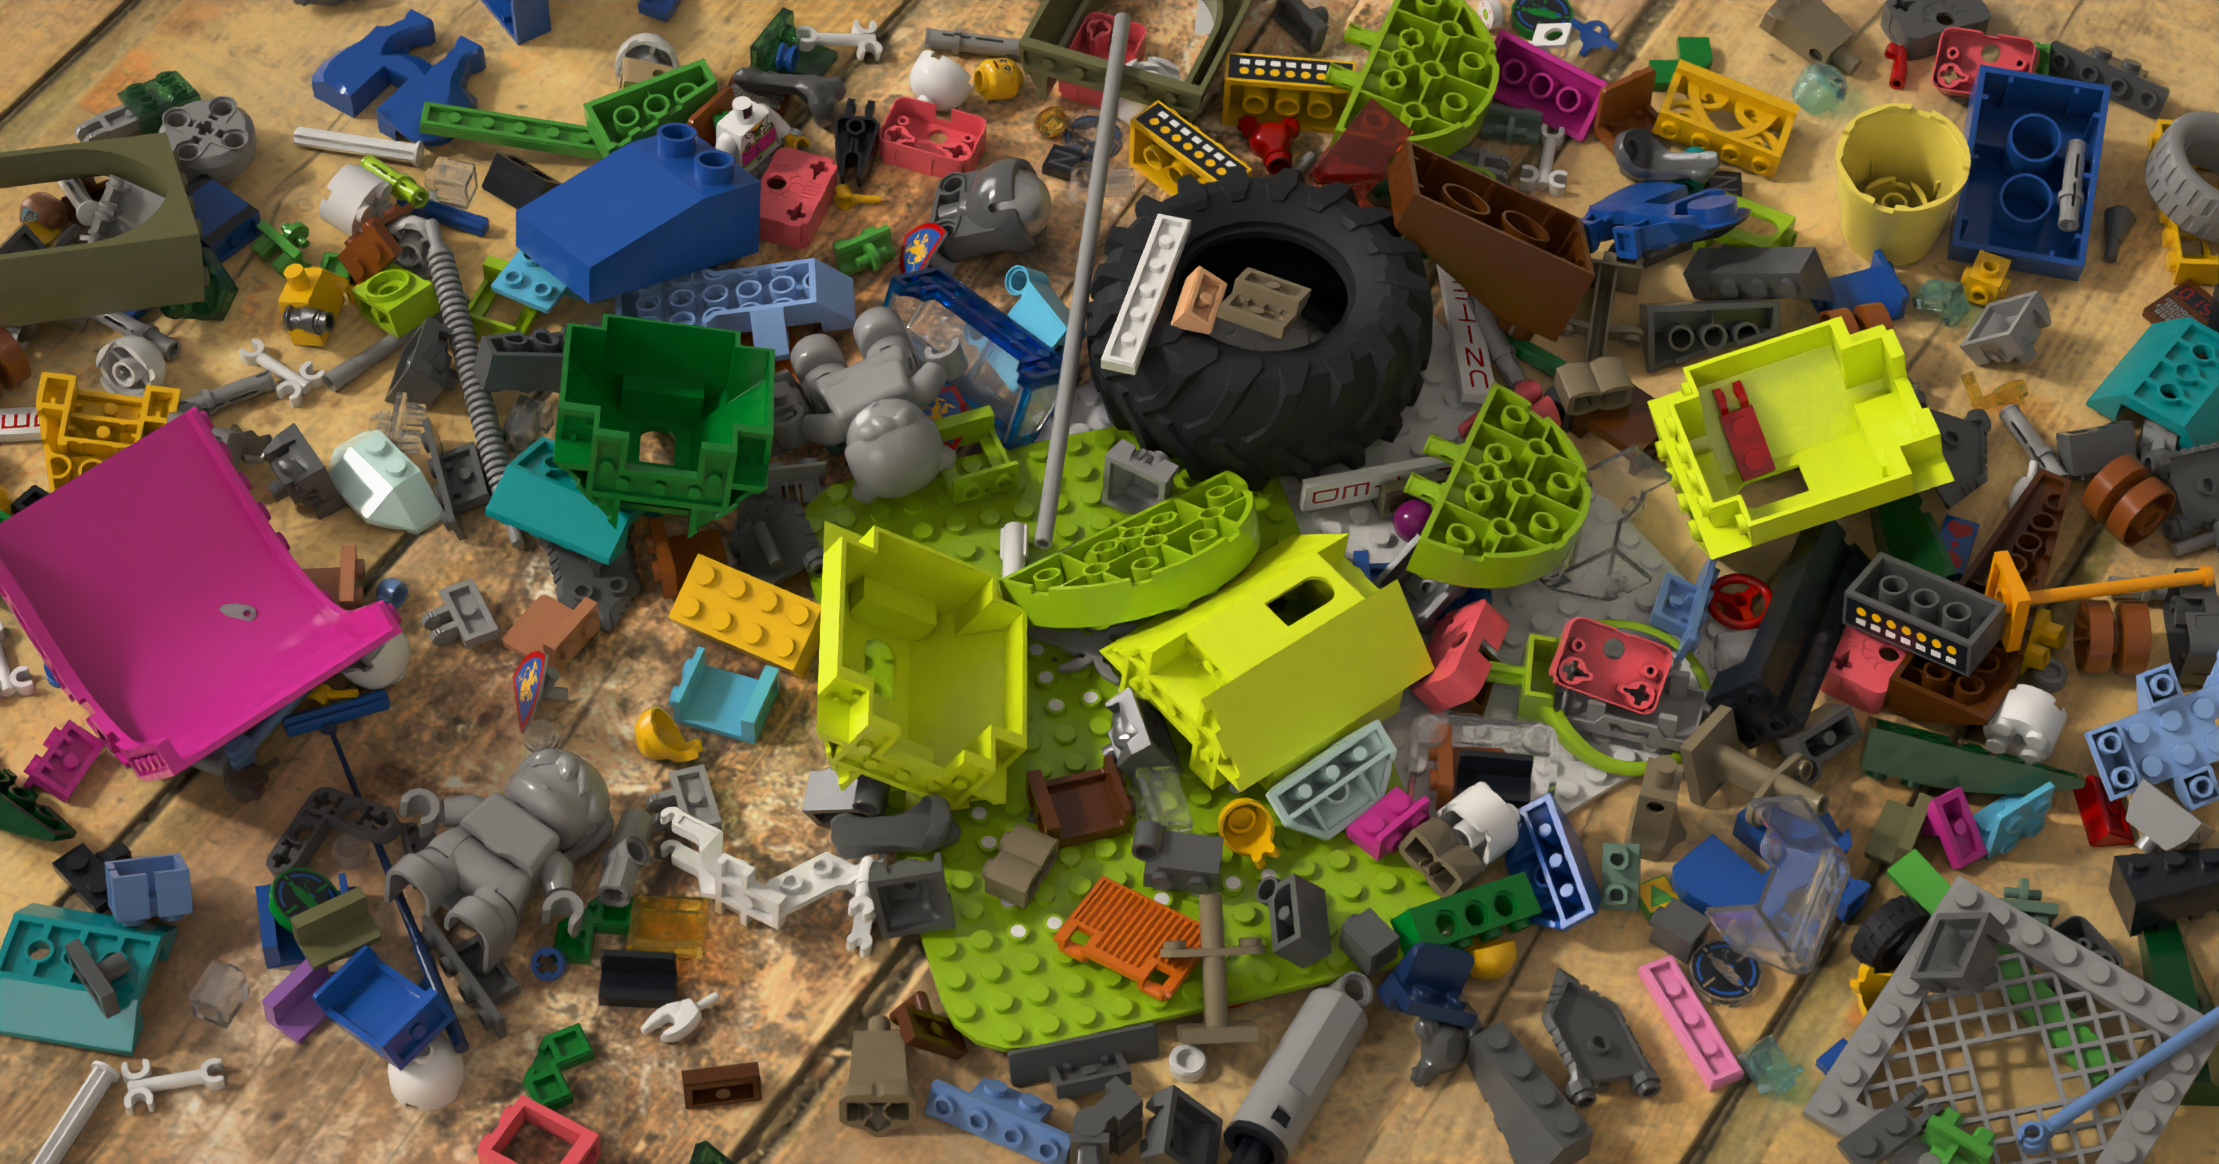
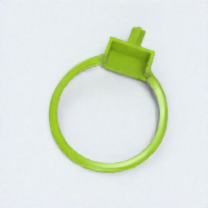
M1595 620L1614 628L1632 629L1653 635L1678 650L1679 641L1655 627L1629 620ZM1529 634L1522 653L1521 666L1489 661L1492 666L1486 678L1487 682L1519 686L1517 716L1543 720L1553 736L1569 753L1591 767L1619 776L1644 777L1648 761H1624L1599 752L1577 733L1562 710L1555 712L1556 685L1552 683L1554 677L1548 674L1559 646L1561 635L1555 638ZM1688 651L1685 658L1690 663L1689 667L1695 675L1699 688L1710 690L1711 683L1706 671L1694 654ZM1675 751L1669 755L1675 759L1677 764H1683L1680 751Z

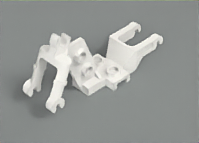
M667 807L662 810L660 823L665 825L672 820V832L696 843L699 846V852L684 846L677 840H667L660 846V856L666 857L672 853V865L698 878L701 897L715 899V912L722 914L728 909L740 915V924L745 927L755 918L779 930L785 923L787 915L836 890H848L855 897L849 901L848 915L853 916L854 922L852 933L847 936L846 950L852 951L857 946H860L861 958L870 955L873 943L870 932L876 914H874V905L868 886L869 868L872 862L875 861L882 862L885 865L886 853L879 854L878 860L871 856L862 855L858 857V864L854 865L836 855L824 852L769 880L764 885L755 880V867L742 859H737L727 853H723V831L683 812L677 807Z

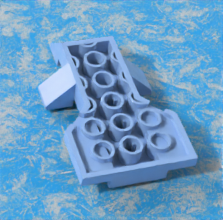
M816 258L721 271L705 268L615 296V315L741 331V333L752 332L754 347L775 349V362L790 359L789 326L821 322L823 332L840 331L854 327L856 321L853 278Z
M2219 650L2212 672L2207 676L2202 689L2184 695L2171 663L2136 675L2137 713L2084 733L2110 801L2134 793L2143 779L2153 785L2165 781L2188 811L2219 800V785L2211 767V763L2219 761V726L2217 727L2215 724V719L2219 718Z

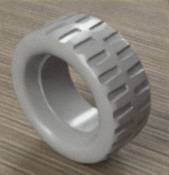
M2210 111L2191 112L2173 121L2149 153L2145 163L2146 185L2157 206L2171 221L2199 238L2219 243V190L2206 182L2192 166L2204 167L2219 176V113Z

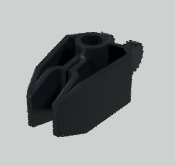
M848 98L845 115H840L834 120L837 171L840 183L845 184L847 171L854 167L855 161L857 187H861L869 177L879 148L880 124L875 119V101L868 100L865 107V117L854 116L857 109L856 100Z

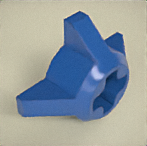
M1572 18L1570 23L1580 31V39L1584 44L1579 54L1587 57L1592 49L1603 46L1616 51L1619 44L1610 38V29L1605 22L1593 20L1584 23ZM1598 26L1601 27L1600 33L1594 30Z

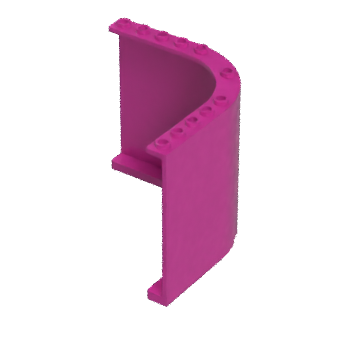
M196 407L191 408L0 523V594L71 702L76 700L89 713L90 717L85 719L89 727L100 740L106 743L107 749L126 769L132 767L137 778L145 782L177 775L403 632L399 625L402 619L392 604L386 605L381 600L348 611L337 606L325 589L320 591L288 552L290 545L281 532L276 533L268 522L271 520V515L265 505L260 501L256 503L251 495L252 485L242 471L237 472L230 461L233 459V455L228 446L223 441L218 442L211 431L214 429V425L209 416L203 410L199 412ZM238 603L254 607L257 615L253 621H246L226 616L219 609L224 604ZM246 611L244 616H250L251 612Z

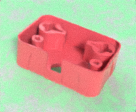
M1101 12L1089 13L1085 17L1069 49L1108 60L1115 16ZM1132 21L1130 22L1124 65L1137 58L1138 62H1142L1145 56L1146 29L1143 25ZM1059 80L1058 91L1062 92L1063 98L1101 109L1103 92Z
M1948 27L1940 36L1932 73V83L1941 94L1969 98L1980 65L2036 73L2040 52L2034 42L2027 38L1998 34L1999 37L1985 35L1983 31ZM1989 45H1995L2000 49V57L1993 63H1988L1982 58L1983 49ZM1952 71H1954L1959 78L1958 80H1952L1951 85H1949L1944 78L1945 76H1951Z
M900 97L892 105L879 131V157H882V162L939 178H943L952 172L975 171L986 149L987 123L981 116L951 109V122L936 118V104L911 97ZM935 133H942L948 139L944 143L937 144L933 143L929 137Z
M782 147L776 150L766 172H764L760 180L759 239L795 249H805L811 244L833 200V196L836 194L834 188L838 185L837 165L834 164L833 159L825 156H818L790 147ZM775 179H781L786 182V186L782 189H771Z
M1485 599L1477 600L1469 605L1446 613L1444 618L1439 620L1430 642L1426 647L1435 670L1410 685L1409 689L1433 713H1439L1472 700L1481 691L1492 666L1478 651L1484 639L1496 651H1499L1509 628V621Z
M1575 617L1568 620L1564 626L1559 646L1549 669L1548 675L1554 677L1552 683L1558 687L1586 695V697L1605 701L1607 704L1620 707L1634 714L1646 715L1653 712L1658 704L1672 664L1673 655L1671 650L1662 644L1637 635L1626 634L1618 631L1617 628L1586 617ZM1609 639H1618L1623 644L1624 651L1618 659H1610L1604 653V645ZM1573 661V668L1578 670V673L1584 674V676H1570L1567 680V673L1562 671L1564 665H1570ZM1642 686L1641 693L1645 694V699L1634 704L1635 697L1624 691V689H1638Z
M1846 625L1820 690L1866 713H1880L1885 707L1889 678L1909 651ZM1883 648H1892L1898 652L1899 658L1895 661L1884 660L1880 656L1879 651Z

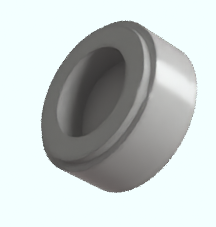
M2050 658L2049 664L2043 671L2032 668L2030 681L2036 688L2047 693H2056L2063 689L2068 677V671L2063 663Z

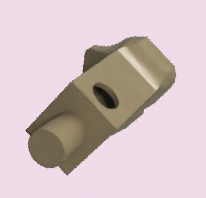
M1777 0L1767 10L1759 27L1781 41L1820 72L1832 62H1835L1851 75L1862 63V60L1848 49L1856 32L1822 0Z
M1661 755L1656 759L1648 757L1640 794L1632 807L1629 818L1630 823L1624 839V843L1641 844V859L1653 862L1664 859L1676 844L1685 841L1687 836L1677 809L1678 793L1685 765L1677 764L1675 759L1669 755Z
M875 1015L868 1020V1031H854L849 1078L846 1085L842 1088L839 1098V1121L846 1126L868 1131L875 1137H882L891 1130L907 1127L917 1121L915 1090L910 1085L907 1077L905 1043L900 1036V1031H891L890 1019L883 1015Z

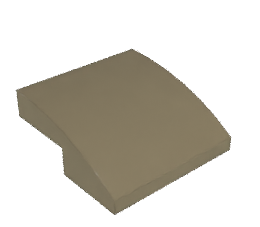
M1247 267L1235 279L1233 292L1219 305L1217 317L1282 340L1301 314L1311 295L1312 289Z

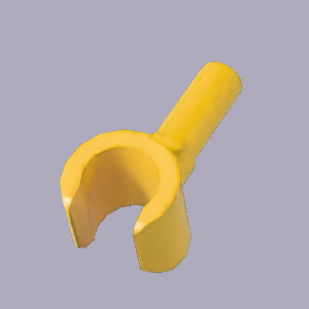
M839 184L834 188L837 195L833 196V199L841 210H848L854 204L881 203V195L852 194L849 186L846 184Z
M321 683L312 689L307 699L316 700L312 707L317 708L329 704L331 700L357 698L359 691L358 689H332L329 685Z

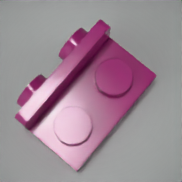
M71 720L67 721L62 730L54 727L43 743L48 748L44 756L40 757L35 754L24 770V773L29 775L23 787L31 788L33 784H36L65 803L106 743Z
M1396 786L1351 823L1346 829V836L1379 862L1388 853L1394 854L1399 850L1398 846L1411 830L1430 819L1431 800L1423 796L1420 800L1415 801Z

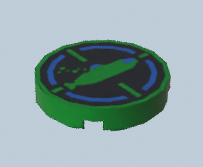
M1515 0L1511 6L1510 23L1513 28L1515 26L1518 29V34L1529 40L1533 39L1538 24L1570 23L1573 18V9L1567 0ZM1560 31L1552 32L1547 35V40L1553 41L1555 37H1559L1563 33Z
M291 868L281 872L271 884L268 891L270 899L268 906L270 913L276 921L293 933L291 917L340 894L332 882L320 873L307 868Z

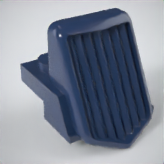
M1428 942L1415 943L1380 987L1376 989V993L1389 1010L1473 1028L1478 1016L1469 1004L1468 998L1462 994L1475 960L1469 952L1446 945Z

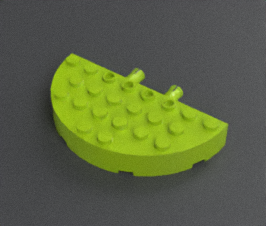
M1394 0L1381 30L1377 32L1352 22L1349 23L1343 42L1356 45L1370 52L1362 71L1360 70L1359 73L1331 62L1324 82L1351 91V96L1335 128L1327 154L1328 158L1344 164L1389 169L1405 139L1448 157L1462 149L1475 137L1486 119L1498 84L1499 63H1497L1495 56L1496 45L1489 30L1478 14L1464 0Z
M1494 381L1464 444L1458 445L1431 432L1422 453L1451 465L1450 468L1452 470L1446 483L1442 482V484L1426 479L1413 471L1411 472L1403 492L1432 504L1431 508L1433 510L1406 570L1417 574L1423 579H1432L1456 586L1506 588L1537 580L1557 568L1572 549L1587 517L1591 502V487L1587 485L1585 478L1588 473L1587 468L1578 450L1565 432L1549 416L1543 419L1531 410V402Z
M1226 470L1137 514L1129 513L1128 517L1124 515L1120 522L1078 542L1071 541V544L1066 543L1063 549L999 579L1003 600L1024 609L1027 613V627H1091L1093 630H1103L1112 624L1133 621L1169 610H1183L1198 598L1216 594L1220 590L1219 587L1242 572L1256 556L1260 548L1262 536L1253 492L1249 491L1247 482L1244 479Z

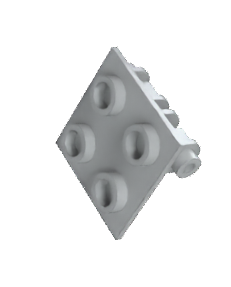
M111 174L108 182L105 184L106 188L101 201L98 203L99 206L95 211L92 225L88 229V235H90L88 240L96 242L113 238L138 227L160 208L165 197Z
M804 458L798 460L797 464L783 466L782 462H770L768 488L763 492H766L767 495L770 493L775 495V497H782L781 488H784L785 498L790 499L788 487H794L796 501L800 502L799 486H801L804 504H809L827 489L826 485H819L825 482L827 463L826 461L818 462L817 458Z

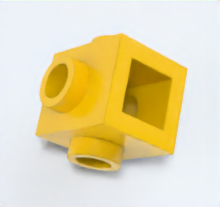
M1980 250L1973 266L1966 265L1960 281V284L1965 285L1962 299L1985 307L1988 303L1997 301L1999 297L2005 299L2011 284V280L2007 279L2012 260Z

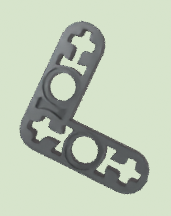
M322 787L315 790L305 801L268 855L266 865L276 879L281 872L288 869L306 868L333 828L383 845L394 841L399 836L402 824L394 811L389 807L331 787ZM332 803L336 811H334V809L332 807H329L328 805ZM358 809L362 810L361 816L351 822L346 821L350 812ZM372 820H374V822H375L376 824H379L380 826H379L378 828H376V826L374 825V823L372 822ZM314 829L308 839L303 841L297 840L302 831Z

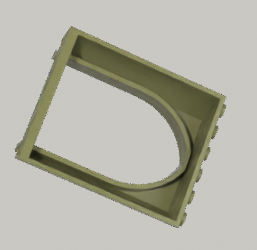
M1109 0L1042 1L1018 43L1019 56L1025 75H1030L1037 87L1036 95L1040 99L1046 100L1057 80L1100 92L1104 91L1108 60L1071 50L1069 47L1085 17L1091 12H1097ZM1202 0L1212 15L1214 26L1185 82L1124 65L1119 97L1149 106L1159 100L1167 107L1174 109L1186 121L1191 122L1255 0Z
M166 132L0 152V188L71 180L72 178L110 177L112 174L165 197L160 208L148 220L116 237L90 243L0 254V328L205 301L204 287L210 286V276L207 266H203L200 239L203 238L202 224L199 218L194 219V199L192 195L187 196L186 194L188 192L185 173H179V154L177 150H172Z

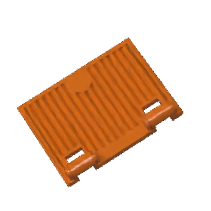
M1105 876L1099 879L1053 937L1054 942L1058 943L1060 952L1082 963H1089L1090 960H1093L1137 982L1136 987L1139 988V991L1161 1002H1168L1170 997L1172 998L1201 960V957H1160L1163 941L1186 940V947H1201L1200 922ZM1077 930L1091 937L1084 946L1071 941L1072 936ZM1155 969L1170 976L1163 985L1150 979Z

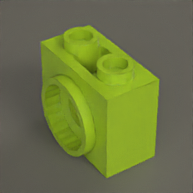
M395 263L351 290L361 317L397 338L402 337L422 324L427 316L433 317L441 311L434 284L430 280H424L415 275L410 269L406 270Z

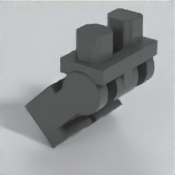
M1117 1076L1105 1084V1097L1094 1107H1084L1075 1114L1073 1119L1074 1130L1070 1133V1164H1109V1155L1114 1152L1120 1156L1142 1138L1143 1120L1141 1118L1143 1117V1099Z

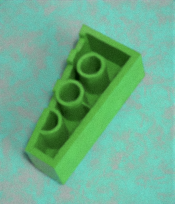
M703 58L584 103L587 129L602 157L605 158L631 142L657 135V129L661 125L667 123L687 124L690 116L718 92L717 81Z

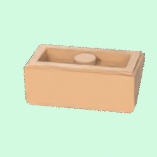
M1198 266L1184 282L1171 325L1183 330L1209 335L1213 330L1227 283L1203 267Z

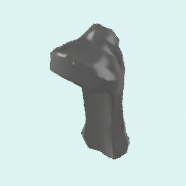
M754 66L742 67L732 76L733 80L745 91L797 95L809 106L814 122L819 127L834 126V120L837 118L838 104L843 100L847 92L846 87L838 77H823L814 74L791 75L772 71L764 72Z
M1632 128L1622 131L1617 135L1613 145V152L1619 165V172L1624 177L1636 181L1691 179L1704 184L1715 175L1720 165V157L1715 151L1673 153L1644 128Z
M937 794L922 797L918 804L902 814L866 818L845 812L836 815L830 820L831 842L837 854L845 859L891 852L926 854L952 846L961 836V827L952 819L949 802Z

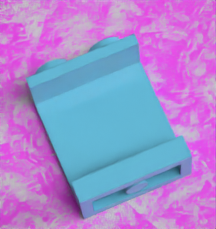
M698 646L693 658H688L684 664L682 671L683 680L680 686H674L670 695L669 706L673 707L675 723L756 744L780 691L779 668L765 665L758 680L707 666L705 648Z

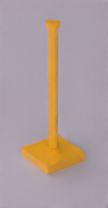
M2008 550L1994 552L1985 595L2007 604L2004 635L2000 640L2005 651L2011 652L2020 650L2030 605L2196 584L2209 587L2214 584V572L2210 565L2201 566L2199 570L2027 591Z

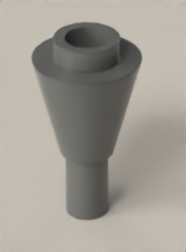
M2122 205L2109 207L2103 213L2105 241L2107 243L2103 260L2107 263L2116 262L2119 247L2136 221L2135 214L2129 208Z

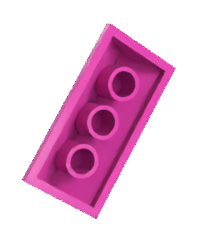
M1501 29L1494 42L1497 49L1495 56L1497 63H1499V79L1493 97L1513 108H1531L1543 112L1542 122L1558 131L1560 127H1564V134L1583 143L1594 130L1599 94L1608 82Z

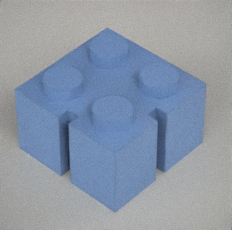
M180 853L104 862L108 906L113 913L116 923L122 922L124 926H138L145 924V919H151L152 916L161 917V921L171 922L183 919L184 914L193 913L190 872Z

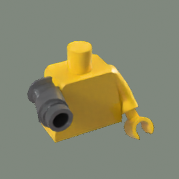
M297 263L289 265L284 270L287 283L278 299L284 325L289 332L293 345L324 346L345 302L343 293L347 294L351 304L357 306L351 290L361 283L354 286L348 284V279L319 266L303 268L302 265Z

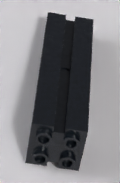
M1836 520L1800 531L1745 661L1717 672L1705 699L1714 711L1720 704L1733 709L1738 738L1748 750L1804 728L1846 627V624L1842 623L1844 592L1871 562L1856 543L1848 546L1844 541L1847 533Z

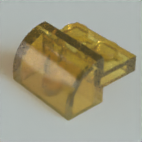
M635 894L631 908V925L626 941V950L672 952L676 954V959L680 961H690L694 958L702 959V955L706 954L710 898Z

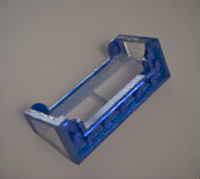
M940 266L892 276L883 307H889L897 311L907 329L921 364L926 361L924 354L926 346L933 347L935 354L942 353L950 348L951 340L958 337L968 360V368L960 377L945 381L944 386L955 384L964 400L975 409L988 405L991 406L995 414V424L998 425L995 428V432L1004 448L1011 450L1034 443L1055 410L1063 356Z

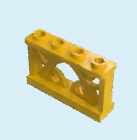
M1680 59L1671 78L1652 132L1688 147H1700L1705 151H1715L1721 160L1771 179L1781 162L1800 105ZM1678 92L1686 95V99H1674L1675 93ZM1676 108L1689 109L1682 111L1680 114L1672 111ZM1722 109L1735 114L1739 123L1745 128L1730 132L1719 130L1706 112L1712 113ZM1770 128L1780 132L1778 140L1768 132ZM1761 138L1769 143L1772 150L1764 147V142Z

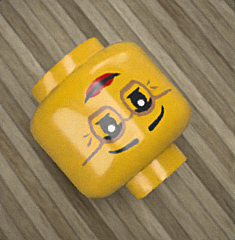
M985 59L975 69L973 83H975V90L986 100H1009L1014 98L1019 88L1022 87L1023 73L1012 59Z

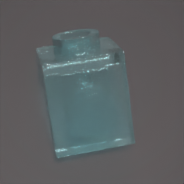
M1929 279L1911 297L1915 309L1941 312L1946 327L1953 328L1970 311L1962 283Z
M1772 1034L1765 1036L1737 1055L1760 1094L1775 1090L1778 1095L1796 1084L1794 1077L1804 1071L1801 1064L1791 1067Z

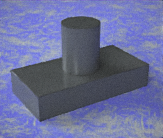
M1277 0L1272 18L1310 54L1320 52L1329 28L1327 25L1329 20L1327 10L1323 6L1310 9L1301 0Z
M79 938L64 945L71 968L105 1018L109 1019L120 1013L115 991L109 983L131 971L122 952L119 951L96 964Z

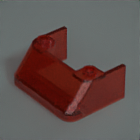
M1371 98L1329 150L1330 145L1326 148L1303 179L1306 184L1318 188L1335 182H1341L1351 186L1354 192H1360L1364 188L1369 191L1375 182L1380 183L1387 175L1390 167L1387 163L1413 131Z

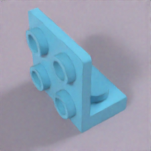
M520 249L491 284L493 292L546 314L553 310L563 296L577 301L581 299L580 296Z
M2050 781L2025 797L2021 794H2006L1973 815L1988 854L1984 855L1987 860L1999 853L2004 855L2010 852L2018 841L2026 836L2032 838L2045 826L2044 819L2052 805L2051 798L2055 790V786Z

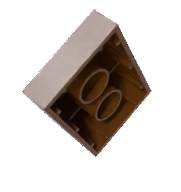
M1405 139L1387 171L1395 228L1408 240L1415 241L1424 254L1492 313L1498 316L1497 324L1507 334L1522 341H1531L1536 333L1557 342L1595 278L1582 219Z

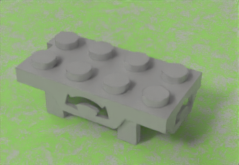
M1606 655L1610 659L1619 658L1616 656ZM1571 667L1568 679L1570 676H1584V674L1578 673V670ZM1672 669V672L1668 673L1658 704L1650 714H1634L1620 707L1607 704L1605 701L1586 697V695L1569 689H1565L1561 710L1574 729L1680 751L1679 747L1701 725L1702 718L1707 719L1712 712V708L1705 701L1709 690L1690 687V672ZM1642 686L1638 689H1624V691L1635 697L1634 704L1645 699V694L1641 693Z

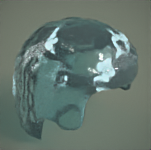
M1819 62L1808 65L1796 78L1795 84L1792 86L1791 93L1794 101L1803 110L1812 115H1819L1827 110L1834 112L1845 99L1848 87L1844 75L1838 69L1829 64Z

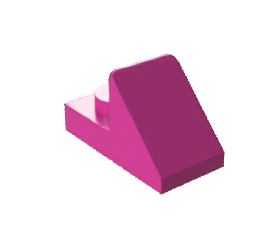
M1956 787L1929 802L1922 832L1923 836L1939 835L1952 869H1960L1988 854L1962 787Z

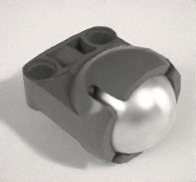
M1013 157L997 160L982 170L967 173H949L939 182L930 223H936L948 232L938 252L947 260L957 263L967 257L998 251L1007 253L1031 251L1044 242L1047 222L1051 214V197L1048 188L1037 176L1031 164L1027 160Z

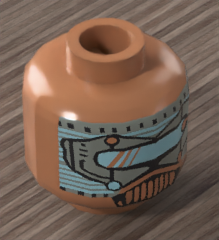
M39 191L23 200L19 210V220L21 224L36 221L50 230L59 229L63 231L69 223L68 207L51 194Z

